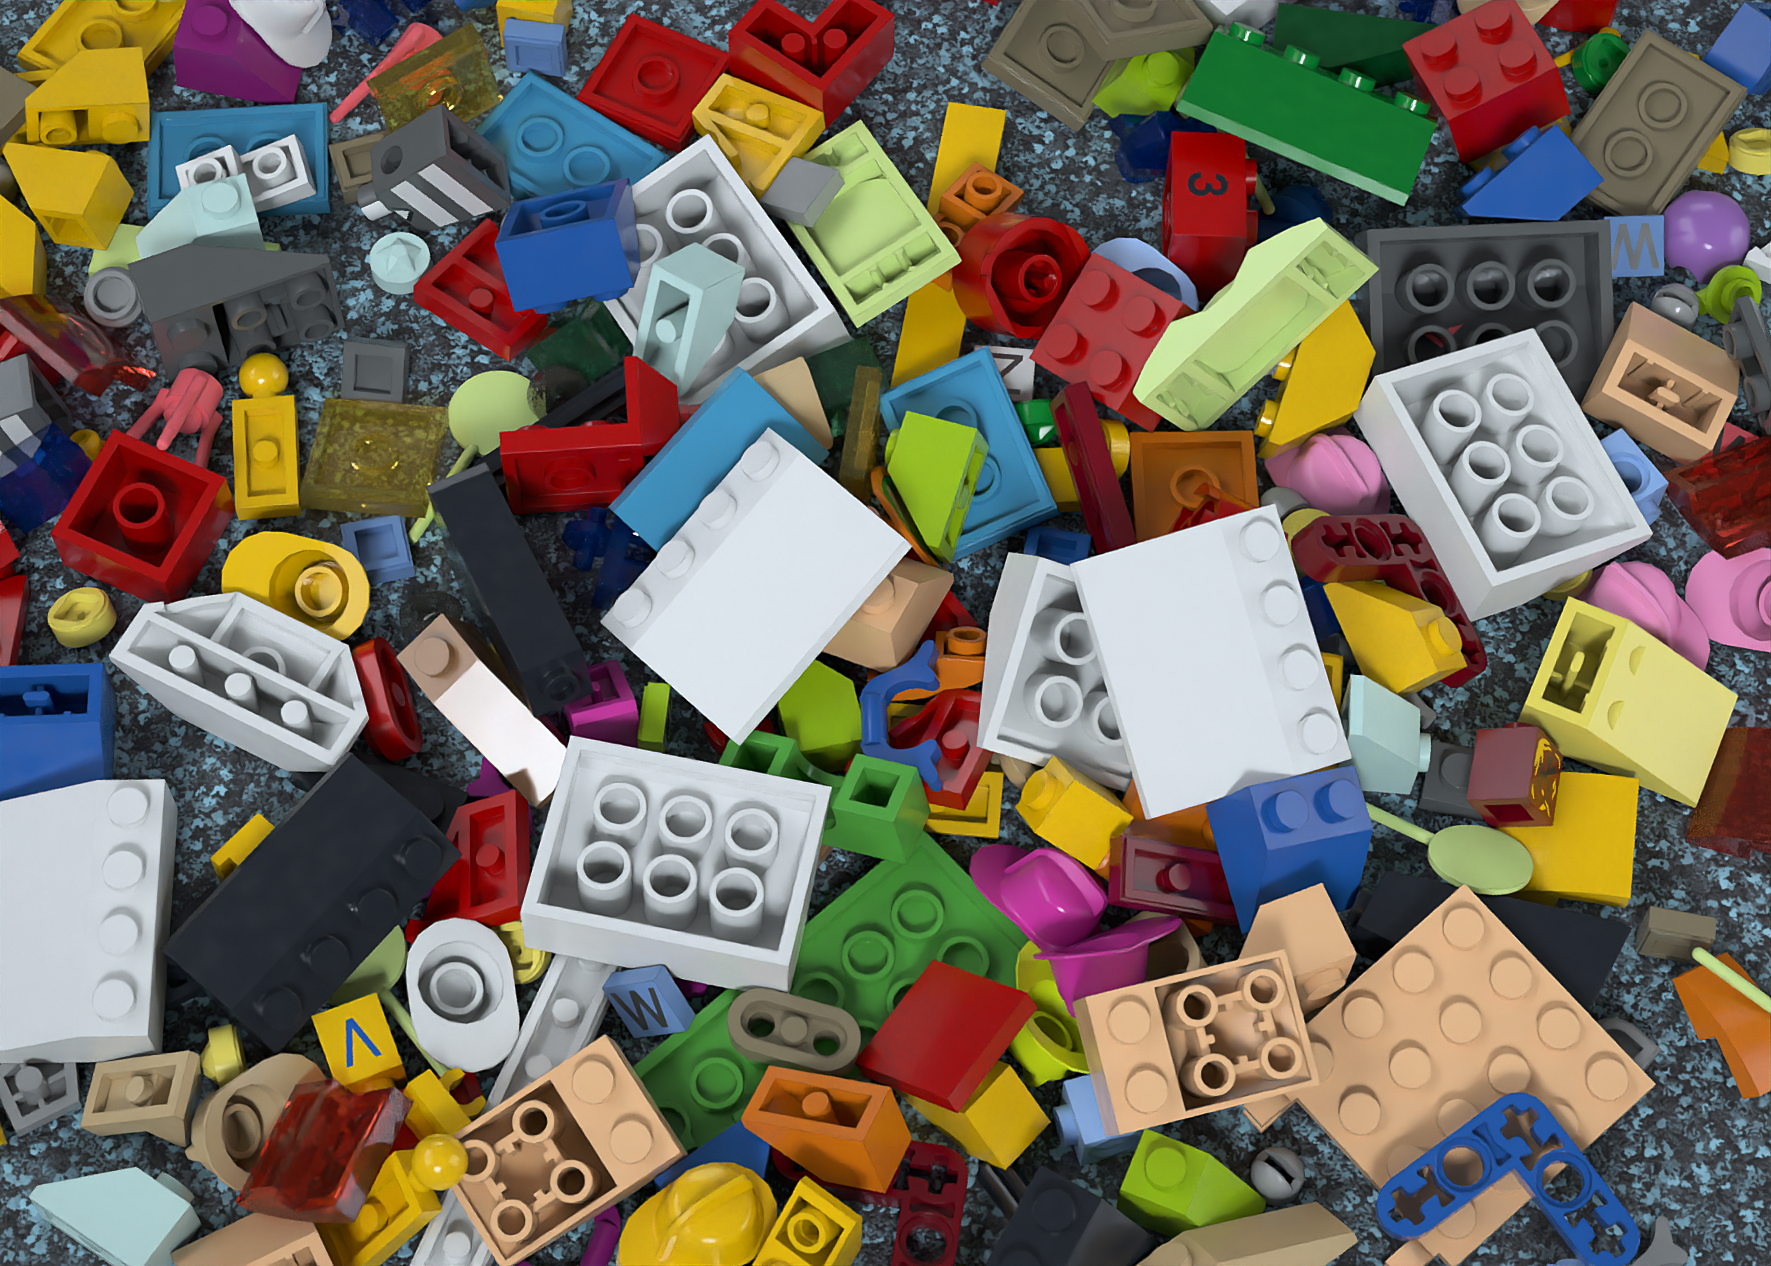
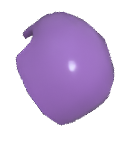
M1689 191L1679 196L1661 213V215H1664V257L1670 268L1673 269L1676 266L1687 268L1693 273L1699 284L1708 285L1714 275L1722 268L1729 265H1743L1747 253L1750 251L1751 227L1745 213L1737 201L1719 192Z

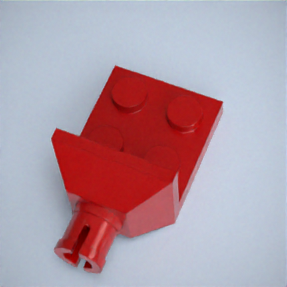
M624 357L628 423L612 424L608 421L595 420L576 427L548 428L542 425H527L516 431L499 432L500 456L512 514L608 508L702 404H679L677 385L639 357Z

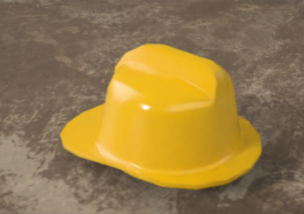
M263 531L244 538L231 550L222 569L223 594L240 592L339 641L349 638L362 625L370 607L371 586L365 568L351 552L332 543L286 532Z
M711 1162L694 1167L684 1172L678 1179L645 1201L628 1218L619 1239V1262L621 1266H744L759 1254L777 1222L776 1200L769 1185L751 1169L727 1162Z

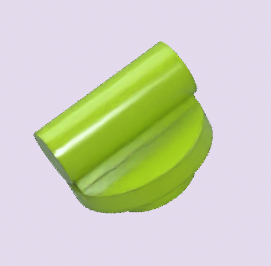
M1729 265L1719 270L1708 286L1695 292L1699 299V315L1709 313L1714 320L1726 325L1729 322L1736 298L1749 295L1759 306L1762 287L1757 274L1752 269L1741 265Z

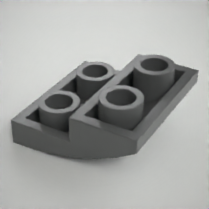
M1748 295L1736 298L1729 322L1723 327V343L1728 357L1732 361L1738 360L1739 379L1743 384L1748 408L1752 413H1756L1758 427L1763 437L1770 438L1771 333L1761 309Z

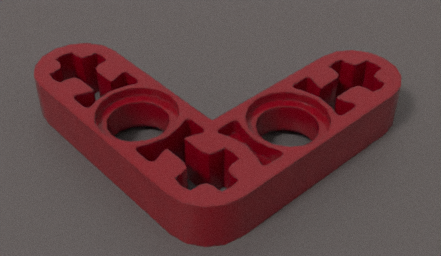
M1399 514L1320 516L1293 536L1291 550L1294 559L1309 577L1318 582L1384 580L1388 587L1441 607L1445 617L1449 618L1459 631L1462 640L1460 651L1467 664V667L1441 679L1440 681L1450 688L1458 689L1486 670L1488 662L1484 647L1429 541L1414 521Z
M911 1140L903 1156L904 1159L911 1160L909 1174L930 1176L933 1166H942L946 1168V1178L956 1181V1184H944L941 1194H933L928 1192L929 1185L927 1180L907 1176V1190L896 1189L900 1179V1164L885 1193L825 1182L807 1169L806 1171L794 1170L793 1160L788 1156H784L782 1152L772 1146L773 1171L777 1180L786 1188L794 1190L799 1180L807 1176L835 1198L900 1209L891 1266H955L967 1193L968 1167L963 1157L954 1149L943 1145ZM919 1229L935 1230L943 1237L946 1243L945 1252L939 1259L932 1262L916 1260L909 1254L906 1247L908 1237Z

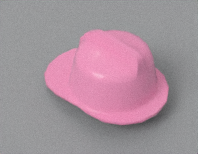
M1343 426L1326 434L1317 433L1304 444L1270 460L1264 459V466L1275 486L1292 488L1309 503L1312 509L1324 511L1331 516L1387 514L1390 509V488L1376 454Z
M1724 545L1705 554L1692 568L1685 586V603L1698 616L1707 631L1708 639L1724 645L1771 652V549L1748 545Z
M1613 561L1609 565L1593 571L1587 588L1581 594L1574 597L1577 600L1632 621L1702 671L1705 670L1710 653L1707 631L1694 611L1676 593L1675 586L1668 576L1655 566L1638 561L1620 564Z

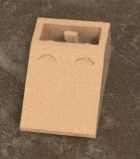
M1286 948L1087 996L1072 1002L1106 1137L1121 1135L1321 1085Z
M603 1035L452 1135L464 1146L468 1156V1167L462 1180L451 1189L499 1266H513L630 1196L687 1157L688 1153L616 1041L607 1035Z

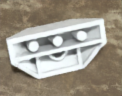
M240 592L194 597L164 605V602L144 604L109 654L112 663L177 717L286 771L328 772L350 750L369 720L349 645Z

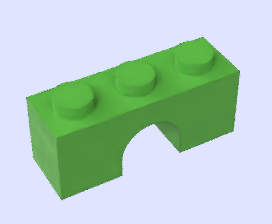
M753 730L740 746L730 738L718 765L832 787L821 844L908 865L931 812L917 767L856 753L846 777L836 776L824 772L809 763L801 754L796 739Z

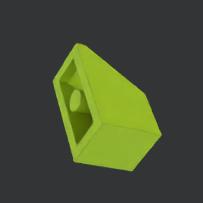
M1194 47L1117 59L1091 101L1135 136H1138L1169 111L1195 69Z
M906 411L901 429L894 428L887 441L885 449V463L888 464L887 471L926 545L939 561L952 564L990 447L977 428Z
M814 659L773 708L780 736L796 739L801 754L809 763L824 772L831 773L845 770L847 763L855 757L856 753L864 755L860 746L862 743L861 703L858 704L854 684L851 679Z
M1145 1128L1120 1188L1116 1209L1139 1225L1175 1238L1183 1231L1262 1214L1267 1200L1211 1154Z

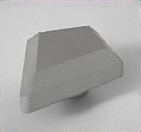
M78 1062L2 1063L0 1065V1100L19 1137L82 1106Z

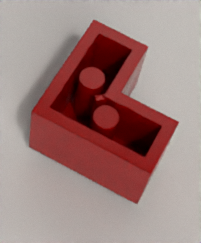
M758 0L728 32L730 75L822 111L825 121V129L822 132L824 133L894 57L895 14L872 0H833L810 23L775 0Z

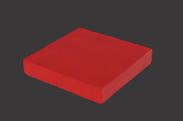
M631 12L576 99L630 133L681 153L696 132L692 111L723 73L730 75L729 53Z
M933 959L860 1053L855 1065L867 1078L959 1113L1038 1007L1027 992Z

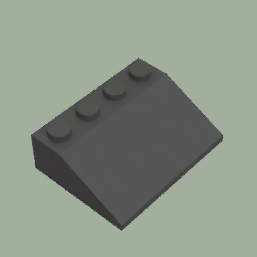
M1610 219L1367 229L1354 235V245L1371 258L1379 268L1372 277L1356 290L1360 323L1376 352L1367 379L1368 388L1377 375L1534 328L1578 405H1581L1614 338ZM1463 324L1453 336L1446 330V328ZM1425 334L1437 337L1443 343V347H1439L1427 338Z

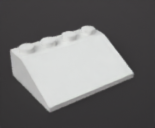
M709 134L631 186L641 267L633 288H629V291L619 298L603 302L633 346L636 341L653 263L696 242L746 268L733 322L687 393L678 398L679 404H703L737 366L753 377L802 356L808 368H810L852 339L836 309Z
M1534 328L1377 375L1362 398L1358 410L1353 414L1409 518L1422 530L1429 541L1470 622L1520 606L1649 540L1653 534Z
M768 427L761 437L744 452L741 460L715 490L703 499L699 508L676 535L660 549L656 558L631 587L619 596L614 606L600 622L740 746L910 550L912 545L804 454Z
M1275 504L1217 519L1070 564L1146 820L1223 798L1250 785L1294 777L1352 759Z
M1008 552L989 616L977 747L1045 767L1052 756L1055 755L1097 783L1126 792L1133 775L1070 566L1039 556Z
M571 735L520 911L525 947L631 969L664 965L670 976L744 992L754 988H769L789 994L802 943L832 787Z
M165 779L96 780L0 801V1063L107 1062L162 1054L168 962L165 953L160 948L169 939L178 814L177 806Z

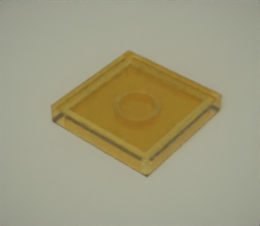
M472 22L366 81L387 135H390L440 104L466 123L503 101L482 37Z
M857 365L839 472V484L862 504L869 506L872 490L870 476L876 465L881 434L882 373L879 372V368Z
M326 398L299 493L302 508L426 518L430 502L426 486L435 482L449 425L447 407Z

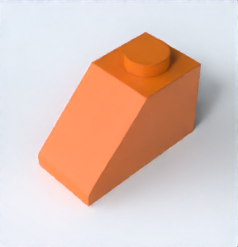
M771 1065L766 1070L741 1117V1121L746 1129L823 1181L881 1193L886 1192L912 1140L891 1087Z

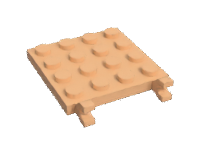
M1464 883L1305 1025L1321 1085L1246 1103L1243 1105L1245 1109L1243 1114L1260 1133H1263L1289 1107L1297 1102L1380 1192V1189L1388 1180L1498 1099L1510 1093H1526L1539 1099L1579 1150L1583 1152L1652 1090L1656 1084ZM1511 1109L1503 1112L1507 1123L1501 1131L1502 1135L1508 1141L1515 1136H1520L1533 1151L1530 1157L1521 1160L1529 1171L1533 1169L1534 1165L1544 1154L1559 1149L1552 1138H1548L1542 1148L1539 1147L1529 1131L1535 1122L1534 1117L1529 1112L1521 1116L1515 1115ZM1455 1148L1444 1157L1443 1171L1452 1183L1459 1186H1470L1481 1178L1483 1164L1473 1150ZM1555 1163L1547 1167L1542 1176L1543 1188L1568 1165ZM1425 1168L1418 1173L1428 1183L1417 1194L1409 1198L1403 1195L1400 1190L1392 1194L1396 1203L1394 1209L1404 1219H1409L1414 1226L1423 1221L1419 1215L1421 1206L1435 1194L1438 1195L1442 1207L1447 1206L1453 1201L1436 1187L1429 1168ZM1511 1172L1426 1236L1405 1243L1385 1261L1384 1266H1426L1436 1256L1447 1266H1458L1532 1198Z

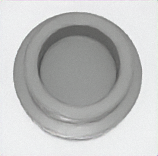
M107 267L96 272L88 281L84 291V304L89 315L99 324L108 328H123L133 324L142 315L143 311L128 269Z

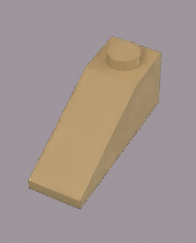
M1316 1201L1183 1231L1168 1243L1156 1248L1150 1256L1136 1266H1326L1356 1244L1358 1240L1354 1231Z

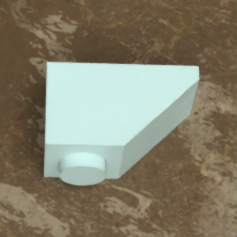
M245 173L185 187L135 236L140 259L185 244L266 250Z
M696 242L653 263L632 356L639 357L677 385L678 398L687 393L732 324L746 269Z
M1351 674L1341 705L1340 720L1352 759L1339 762L1338 768L1354 765L1362 791L1410 794L1417 773L1427 772L1430 762L1431 736L1429 733H1420V708L1364 675Z
M137 1167L37 1185L28 1196L43 1219L112 1266H171L173 1260L170 1253L186 1246L202 1225L190 1204L194 1199V1195L189 1189L164 1172H161L155 1180Z

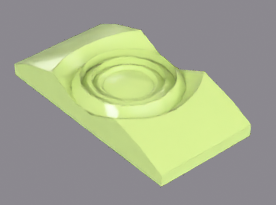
M861 119L805 154L802 158L806 161L837 169L845 184L812 228L784 220V222L857 328L962 262L955 248Z
M1320 217L1293 226L1248 250L1235 279L1218 291L1201 312L1170 323L1146 361L1133 389V394L1140 403L1184 431H1205L1379 270L1378 266L1371 258Z

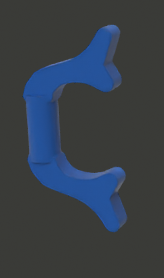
M927 640L907 663L876 676L862 690L859 699L861 703L862 743L860 746L866 756L917 767L920 778L932 791H939L942 789L943 783L935 766L942 755V751L935 740L929 739L909 749H894L888 744L887 707L890 705L892 698L896 694L908 689L936 691L940 687V682L933 672L939 657V651L932 640Z

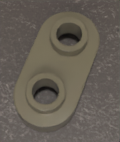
M754 988L739 995L733 1001L728 1011L727 1027L729 1040L734 1049L747 1059L771 1066L839 1078L851 1071L860 1055L861 1034L859 1026L849 1013L840 1008L769 988ZM758 1021H766L774 1027L773 1032L766 1037L754 1036L749 1029ZM829 1039L836 1042L839 1049L833 1055L824 1056L819 1054L814 1047L819 1041Z

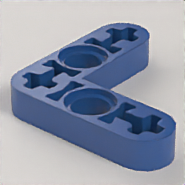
M1510 1093L1498 1099L1388 1180L1380 1189L1375 1204L1376 1219L1382 1230L1395 1239L1415 1241L1426 1236L1512 1172L1572 1252L1585 1266H1626L1636 1255L1640 1244L1639 1229L1631 1215L1547 1107L1535 1096L1526 1093ZM1509 1109L1517 1116L1529 1112L1534 1117L1535 1122L1529 1131L1540 1148L1545 1145L1548 1138H1552L1559 1147V1149L1544 1154L1530 1171L1521 1162V1160L1530 1157L1533 1153L1527 1143L1520 1136H1515L1508 1141L1501 1133L1507 1123L1503 1112ZM1455 1148L1473 1150L1483 1164L1481 1178L1470 1186H1459L1452 1183L1443 1171L1444 1157ZM1555 1163H1564L1572 1166L1581 1177V1192L1577 1198L1569 1202H1559L1552 1199L1546 1194L1542 1186V1176L1545 1169ZM1425 1168H1429L1436 1187L1453 1201L1447 1206L1442 1207L1438 1195L1435 1194L1421 1206L1419 1215L1423 1221L1420 1224L1414 1226L1407 1218L1396 1223L1390 1216L1396 1204L1392 1194L1399 1190L1407 1198L1417 1194L1428 1183L1418 1173ZM1593 1194L1603 1204V1206H1599L1591 1212L1593 1217L1604 1229L1617 1225L1623 1233V1236L1617 1242L1618 1249L1622 1254L1616 1258L1607 1250L1601 1251L1596 1255L1590 1249L1588 1244L1595 1237V1233L1584 1217L1577 1223L1575 1228L1571 1227L1564 1218V1216L1581 1210Z

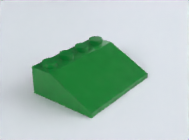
M1233 21L1230 29L1220 25L1215 29L1179 101L1176 111L1403 207L1405 206L1438 122L1437 116L1428 113L1431 107L1429 102L1403 91H1398L1395 99L1373 90L1376 83L1374 79L1349 68L1343 67L1340 76L1318 67L1321 57L1303 48L1288 44L1285 52L1265 45L1263 41L1266 34L1243 23Z

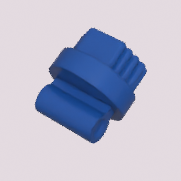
M1290 185L1286 189L1277 191L1270 197L1275 206L1273 214L1267 215L1260 208L1256 244H1260L1293 226L1319 217L1327 224H1330V220L1333 219L1331 214L1333 210L1331 207H1327V201L1322 200L1323 195L1317 194L1319 191L1317 187Z

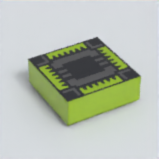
M648 682V685L644 686L637 737L638 749L668 754L673 716L670 684Z

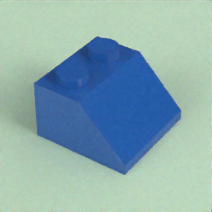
M629 178L512 202L494 244L515 312L533 308L534 312L538 314L551 313L566 307L570 300L590 296L595 301H609L625 295L629 288L634 287L641 262L633 193Z
M1354 765L1250 785L1205 806L1242 934L1250 932L1261 905L1323 883L1337 913L1352 908L1356 901L1373 831Z

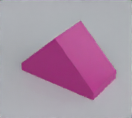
M614 659L587 666L594 693L563 706L571 735L638 748L639 718L637 705L618 660Z

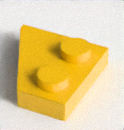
M725 73L719 77L692 111L696 131L701 137L707 134L711 136L759 204L760 198L792 157L802 159L825 129L822 111Z

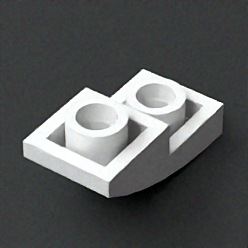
M295 134L241 156L237 154L231 145H228L175 167L181 190L188 186L245 173L256 213L290 204L317 194L304 147Z

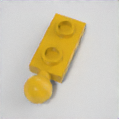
M256 353L243 362L239 370V383L243 392L251 399L232 400L235 509L239 521L302 515L297 404L294 395L280 396L288 385V370L280 358L270 353Z
M433 1134L421 1140L413 1150L395 1151L318 1220L315 1226L333 1266H380L437 1216L443 1209L434 1190L441 1191L454 1187L462 1180L467 1171L468 1156L462 1143L451 1135Z

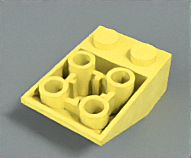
M1568 596L1517 722L1538 726L1562 755L1611 775L1638 778L1639 786L1695 808L1738 695L1632 621Z

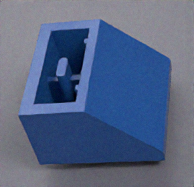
M1556 124L1542 131L1534 125L1530 129H1526L1501 151L1508 161L1494 172L1489 166L1484 169L1482 168L1455 191L1462 201L1451 211L1458 219L1517 223L1558 221L1603 182L1604 179Z
M104 663L0 666V801L96 780H113L117 695Z

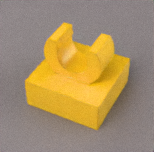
M461 1068L448 1070L439 1080L428 1069L407 1084L395 1110L419 1141L433 1134L452 1136L475 1121L481 1114L487 1102L482 1095L474 1099L470 1104L460 1105L457 1104L449 1091L454 1090L460 1084L465 1075Z

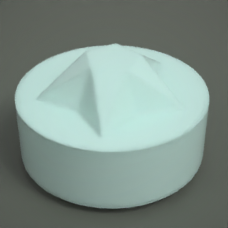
M395 232L382 237L374 244L369 256L371 272L375 283L384 291L392 294L412 293L414 284L432 269L430 252L426 243L418 236L407 232Z

